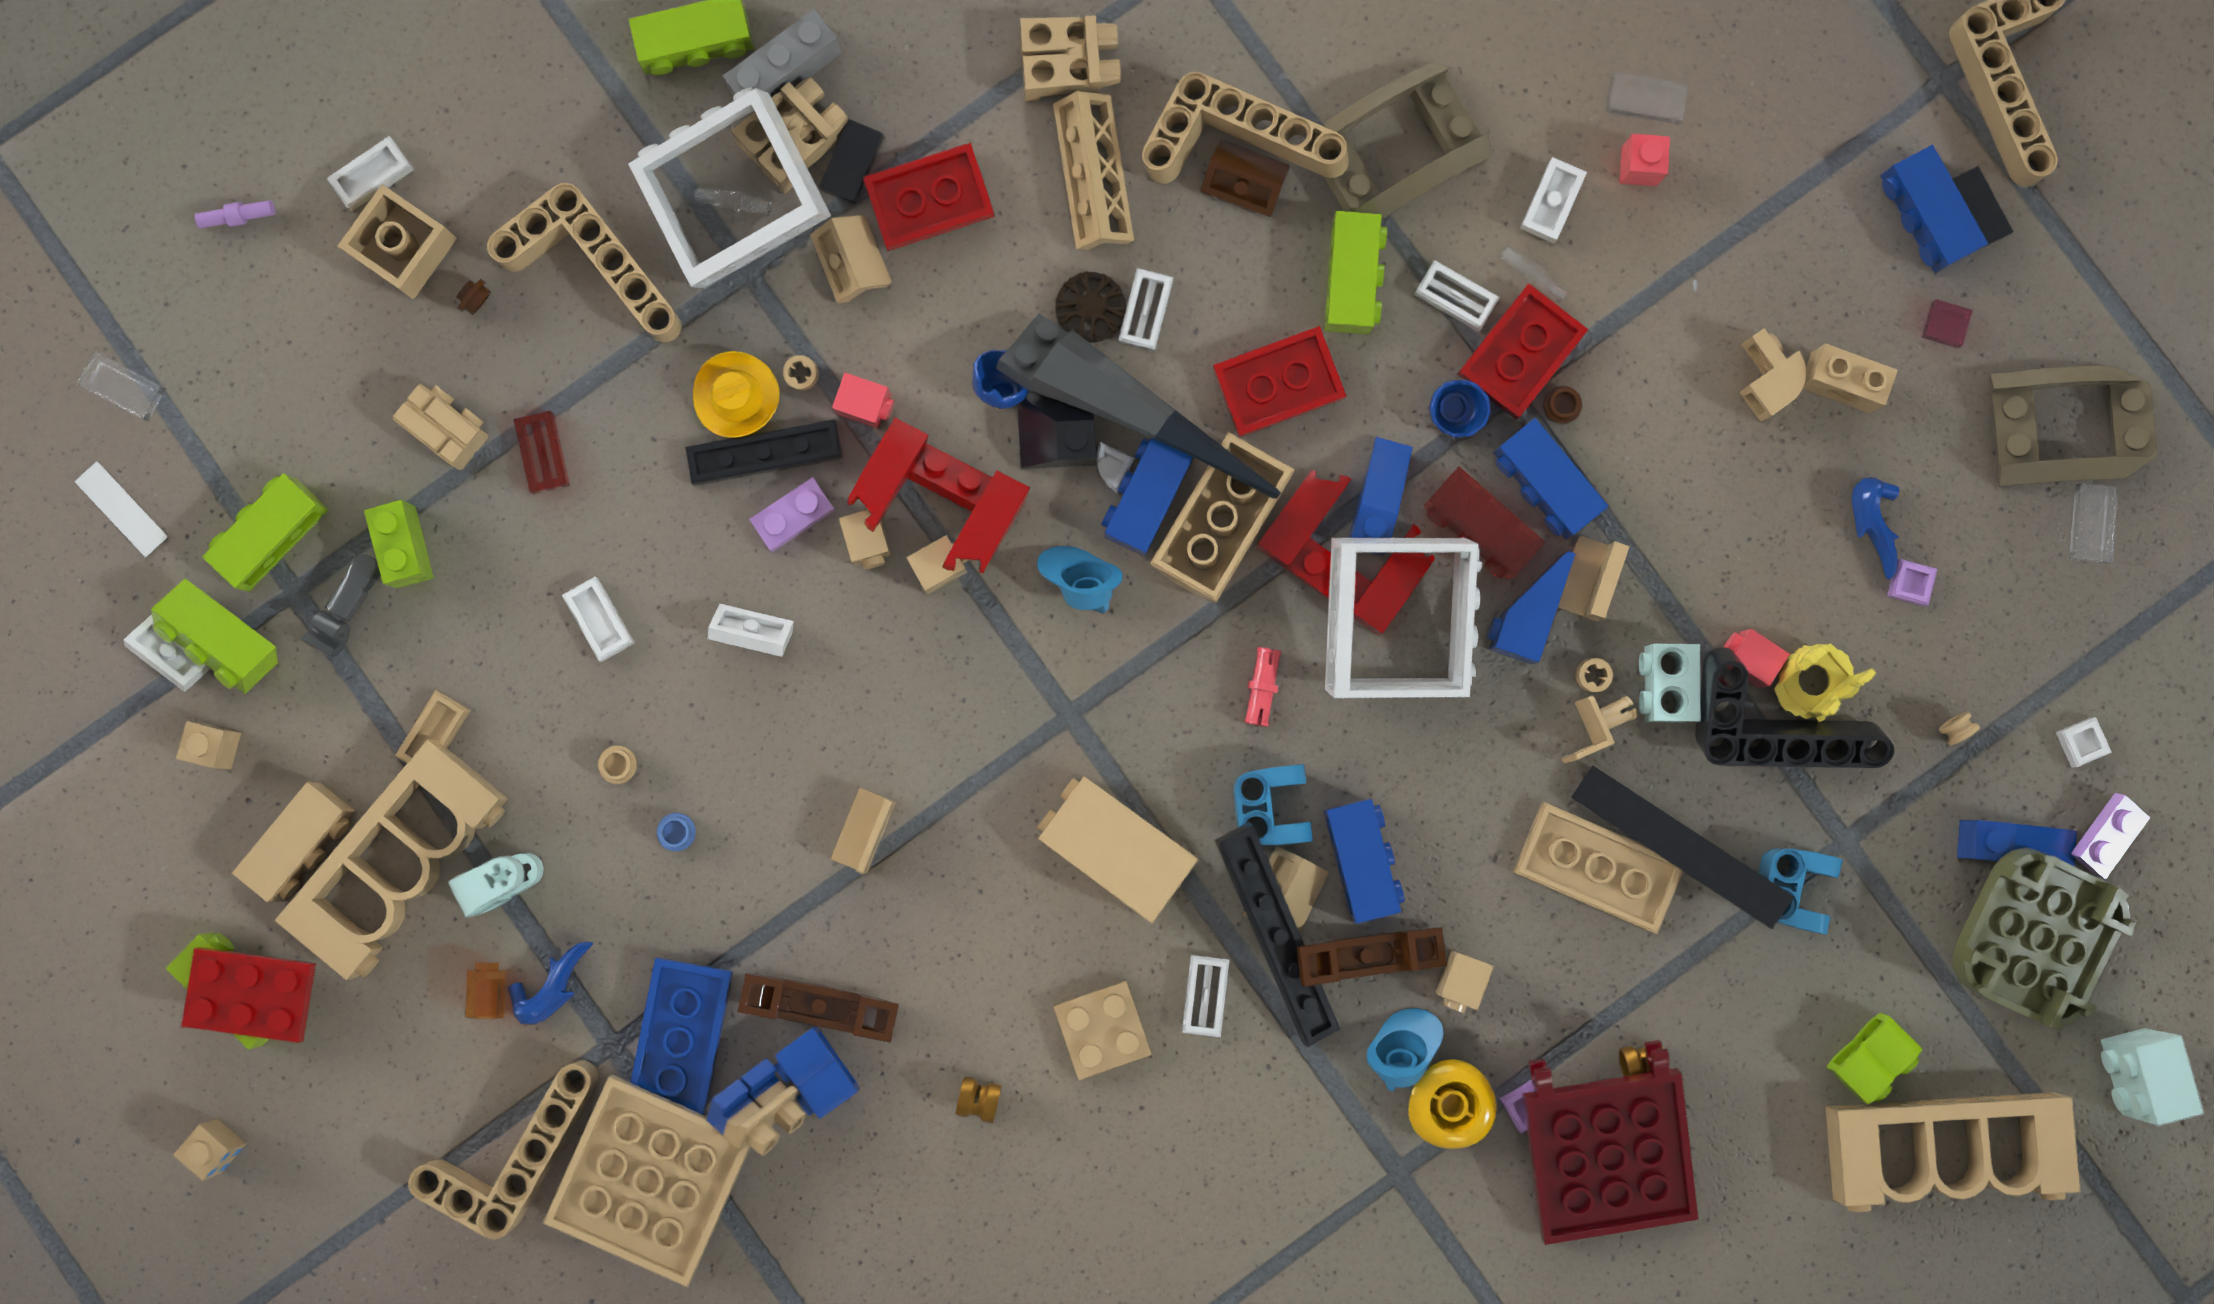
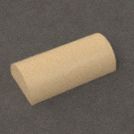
M1229 432L1221 446L1276 487L1281 494L1295 472L1293 468ZM1208 465L1151 560L1150 565L1189 592L1209 602L1217 603L1279 497L1273 499Z

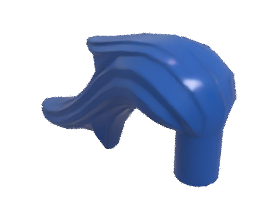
M1863 478V480L1856 484L1852 492V507L1857 536L1861 538L1865 532L1868 534L1880 557L1885 577L1889 580L1894 576L1897 569V551L1894 540L1898 539L1899 536L1893 533L1885 524L1880 511L1881 497L1895 500L1899 495V487L1877 478Z
M586 941L573 946L559 961L550 958L548 978L542 989L534 997L527 1000L523 983H515L508 986L507 989L514 1017L521 1024L532 1025L545 1021L574 996L573 992L565 991L568 979L578 960L590 949L593 942Z

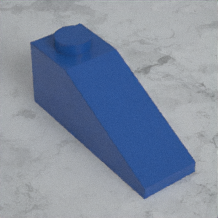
M1379 437L1375 438L1348 538H1392L1413 447ZM1368 552V553L1375 554V555H1379V556H1383V555H1385L1387 552Z
M1567 551L1560 555L1501 613L1500 618H1493L1487 633V639L1492 640L1489 650L1531 665L1540 662L1576 553Z
M1959 820L1957 858L1998 862L2000 858L2012 850L2031 848L2055 856L2075 867V857L2071 853L2076 847L2077 831L1993 821Z

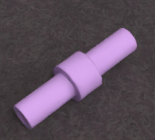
M272 200L243 205L241 202L224 204L223 209L196 213L195 222L199 229L223 224L233 227L247 224V220L275 215L276 212Z

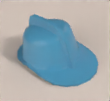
M1052 547L1043 551L1037 561V568L1040 574L1059 586L1068 606L1078 610H1093L1105 613L1109 608L1113 589L1117 588L1122 582L1123 573L1118 567L1077 547Z
M1410 1008L1392 1014L1383 1024L1377 1036L1370 1044L1366 1055L1368 1064L1382 1081L1386 1083L1389 1091L1394 1092L1397 1087L1413 1086L1425 1074L1444 1037L1441 1022L1437 1016L1427 1010Z

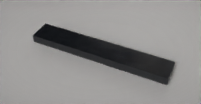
M1595 766L1591 767L1571 797L1770 929L1774 928L1794 896Z
M1246 823L1215 839L1214 841L1302 1043L1309 1047L1340 1030L1341 1028L1322 984L1301 986L1297 947L1304 946V942L1253 824Z

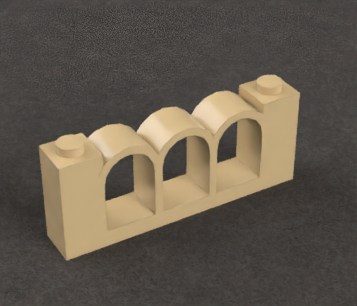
M427 740L275 919V922L345 980L359 976L364 978L375 968L379 962L376 955L383 948L377 940L390 937L399 929L405 918L406 906L404 900L423 896L434 888L440 876L441 864L439 858L453 856L462 852L472 841L475 829L484 828L486 825L489 828L492 827L505 812L502 806L508 798L452 751L440 745L438 740ZM420 785L449 808L456 817L458 824L457 835L453 842L444 849H438L430 845L395 816ZM384 827L412 849L420 858L422 865L421 878L417 885L409 891L402 890L393 885L360 857ZM348 870L352 871L376 891L385 902L387 909L386 919L375 932H367L360 928L325 899Z
M2049 1092L1870 1103L1869 1105L1825 1106L1833 1200L1846 1206L1848 1211H1871V1205L1885 1204L1884 1195L1899 1202L1909 1203L1917 1201L1927 1195L1931 1189L1957 1199L1974 1197L1985 1189L1986 1186L2001 1193L2014 1196L2034 1191L2040 1194L2041 1199L2063 1200L2066 1199V1193L2080 1192L2072 1097ZM2019 1116L2022 1166L2014 1177L2001 1182L1996 1178L1992 1169L1988 1118ZM1965 1119L1969 1158L1968 1170L1958 1182L1945 1185L1939 1178L1937 1171L1933 1121ZM1912 1123L1915 1158L1914 1173L1911 1179L1903 1186L1889 1188L1882 1173L1878 1125Z

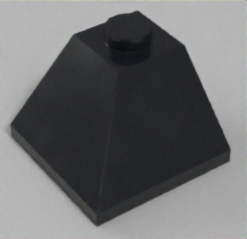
M1035 392L1028 393L1025 399L1017 404L1021 469L1097 465L1093 413Z

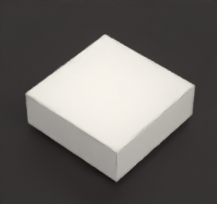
M2096 717L2088 718L2056 732L2071 768L2082 766L2112 753Z

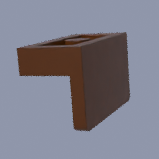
M1220 140L1210 160L1200 191L1271 217L1290 165Z

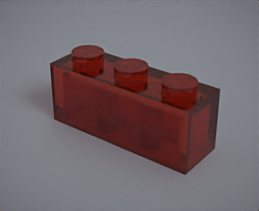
M1459 466L1423 505L1429 510L1426 515L1442 529L1447 526L1457 535L1456 538H1467L1478 543L1479 555L1486 560L1484 566L1499 579L1505 577L1510 580L1516 577L1546 543Z

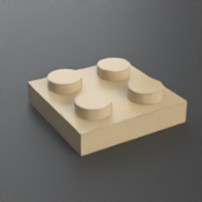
M1126 980L1053 1006L1078 1080L1152 1055Z

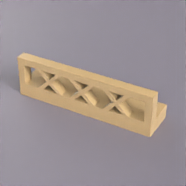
M1076 91L1053 103L1076 250H1089L1103 243H1131L1134 241L1111 95ZM1090 105L1099 106L1100 124L1092 116ZM1098 140L1106 148V160L1098 153ZM1104 176L1112 184V196L1104 189L1102 180ZM1110 213L1118 221L1119 232H1111L1108 217Z

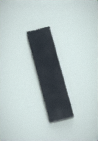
M835 419L685 447L691 483L694 486L843 458Z

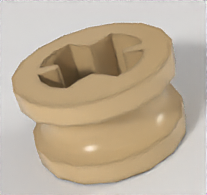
M797 355L786 361L783 367V377L785 382L792 388L805 391L811 389L816 384L819 378V370L813 360L806 356ZM802 363L803 367L811 370L810 377L805 376L807 381L804 383H799L797 378L791 377L792 369L797 370L796 364Z
M1590 658L1579 663L1575 671V679L1583 690L1601 692L1611 684L1613 672L1610 665L1603 659ZM1590 665L1594 669H1601L1603 672V677H1598L1601 682L1597 686L1594 681L1587 682L1585 679V673H1590L1587 670Z
M1969 711L1956 715L1939 727L1938 730L1941 734L1945 733L1948 735L1947 743L1949 746L1964 741L1980 729L1978 723L1970 721L1972 715Z

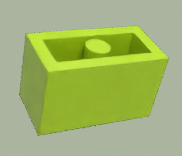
M398 500L364 510L384 585L398 589L434 579L414 505Z

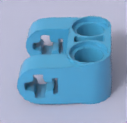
M1305 764L1271 767L1241 774L1233 785L1237 828L1246 824L1247 820L1251 817L1258 816L1262 818L1266 825L1264 834L1259 838L1262 845H1283L1313 841L1311 822L1274 825L1270 787L1307 783ZM1248 778L1256 779L1261 785V794L1256 800H1248L1241 793V785Z
M1773 848L1768 850L1762 857L1758 873L1794 896L1777 923L1827 935L1831 916L1798 907L1806 872L1839 878L1843 859L1797 849ZM1783 855L1790 862V869L1784 876L1777 870L1778 859Z

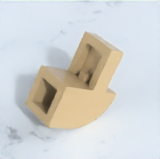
M1765 328L1741 344L1763 374L1739 391L1760 422L1773 416L1794 401L1801 393L1806 380V365L1800 351L1786 359L1782 353L1783 346L1775 335L1768 334Z

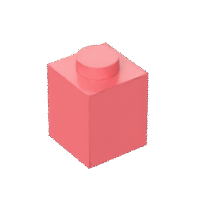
M1631 134L1621 147L1619 184L1658 186L1668 174L1670 136Z
M844 372L832 409L838 416L879 429L882 420L886 422L889 420L894 407V400L890 399L891 392L888 387Z
M1752 628L1741 631L1739 634L1733 633L1724 645L1725 648H1730L1736 653L1748 671V682L1757 688L1770 686L1790 656V653ZM1728 665L1725 667L1732 670L1733 665Z

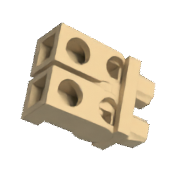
M1096 15L1085 16L1084 18H1020L1025 102L1038 101L1040 97L1070 95L1076 91L1100 94V87L1120 83L1119 59L1099 60V50L1118 48L1117 24L1096 23Z
M812 77L805 79L795 87L788 82L781 88V92L771 97L807 169L820 160L828 150H831L838 144L836 135L844 128L848 121L847 115L835 103H832L821 114L813 108L825 95L824 91ZM754 111L732 129L731 132L739 147L758 167H761L762 171L785 195L793 185Z

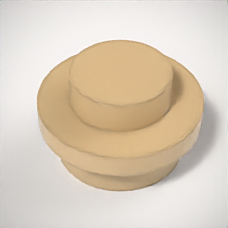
M611 746L600 755L598 770L607 782L622 784L629 781L635 775L637 759L635 754L627 747Z

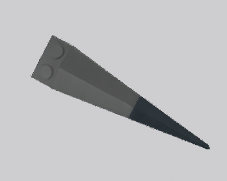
M1040 313L998 361L996 369L1027 390L1091 412L1153 438L1218 469L1273 499H1277L1281 494L1276 487L1075 331L1071 330L1068 333Z

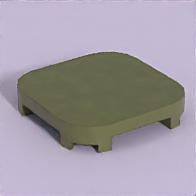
M2031 848L2012 850L1999 859L1982 888L1957 939L1952 955L1953 970L1959 982L1969 990L2049 1028L2063 1030L2064 1025L2073 1023L2081 1016L2089 1019L2097 1006L2088 1003V1000L2121 933L2132 937L2136 922L2130 920L2129 904L2126 900L2129 895L2121 888L2107 883L2050 854Z

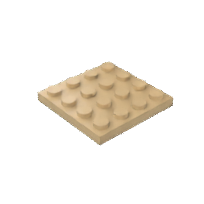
M610 1075L543 1223L688 1287L750 1146L747 1145L742 1150H739L706 1121V1116L614 1075Z

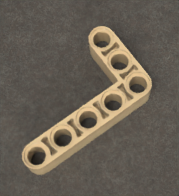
M1988 0L1967 10L1953 23L1949 31L1950 42L2012 181L2022 187L2033 186L2052 173L2057 167L2058 158L2005 37L2043 22L2057 11L2065 0H2044L2046 6L2040 4L2038 0ZM2002 10L2009 12L2012 20L2007 19L2003 15ZM1967 23L1974 25L1978 34L1970 31ZM1982 57L1988 58L1993 68L1986 66ZM1998 91L2006 95L2008 103L1999 98ZM2013 125L2021 129L2023 137L2018 136L2014 132ZM2028 159L2036 163L2038 172L2031 169Z
M1190 72L1180 79L1142 152L1143 162L1150 178L1156 183H1170L1179 175L1205 124L1327 178L1339 177L1344 174L1349 165L1347 143L1339 133L1200 72ZM1195 91L1205 92L1198 100L1188 99L1190 94ZM1233 105L1238 107L1237 111L1233 114L1225 115L1221 113L1227 106ZM1262 120L1272 122L1267 129L1259 130L1254 128ZM1180 123L1187 124L1184 131L1180 133L1171 132L1173 126ZM1295 135L1306 137L1301 144L1292 145L1288 143L1289 139ZM1328 150L1340 152V155L1334 160L1322 158V155ZM1160 156L1170 157V160L1163 166L1153 165L1154 161Z
M560 183L554 186L489 237L487 251L490 257L505 270L517 272L527 267L570 234L642 327L656 341L662 343L671 342L680 334L682 325L677 313L586 197L574 185ZM577 198L576 206L572 210L562 211V205L567 199ZM547 221L546 229L538 235L532 234V228L537 222ZM592 227L600 228L599 236L596 239L585 241L584 236L588 229ZM515 243V253L508 258H502V251L505 246ZM622 256L623 263L619 269L613 271L607 269L611 258ZM638 285L646 286V293L641 299H630V294L634 287ZM662 314L669 315L670 320L665 328L661 330L653 329V322L657 316Z
M579 1060L563 1067L557 1073L493 1187L445 1160L433 1159L415 1168L410 1174L408 1186L411 1194L486 1238L499 1239L508 1234L520 1223L593 1094L599 1081V1073L596 1067L591 1062ZM572 1070L580 1071L584 1075L585 1085L583 1089L579 1090L571 1085L569 1076ZM552 1105H559L564 1109L566 1118L563 1124L552 1120L550 1116ZM533 1139L544 1143L546 1147L544 1158L536 1157L532 1153L531 1142ZM427 1170L437 1175L439 1181L437 1189L427 1185L425 1181ZM513 1174L521 1175L525 1179V1192H518L513 1188L511 1184ZM460 1190H465L471 1194L473 1201L471 1208L464 1207L458 1199ZM493 1209L501 1210L505 1214L507 1220L505 1227L494 1223L492 1219Z

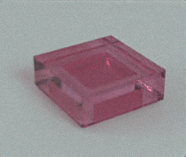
M1938 299L1931 302L1922 338L1955 348L1963 346L1973 310Z

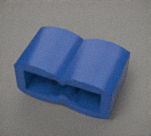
M817 1026L812 1027L775 1054L778 1062L774 1066L777 1068L778 1074L787 1084L792 1081L801 1093L797 1096V1100L809 1116L815 1113L821 1119L860 1090V1086Z

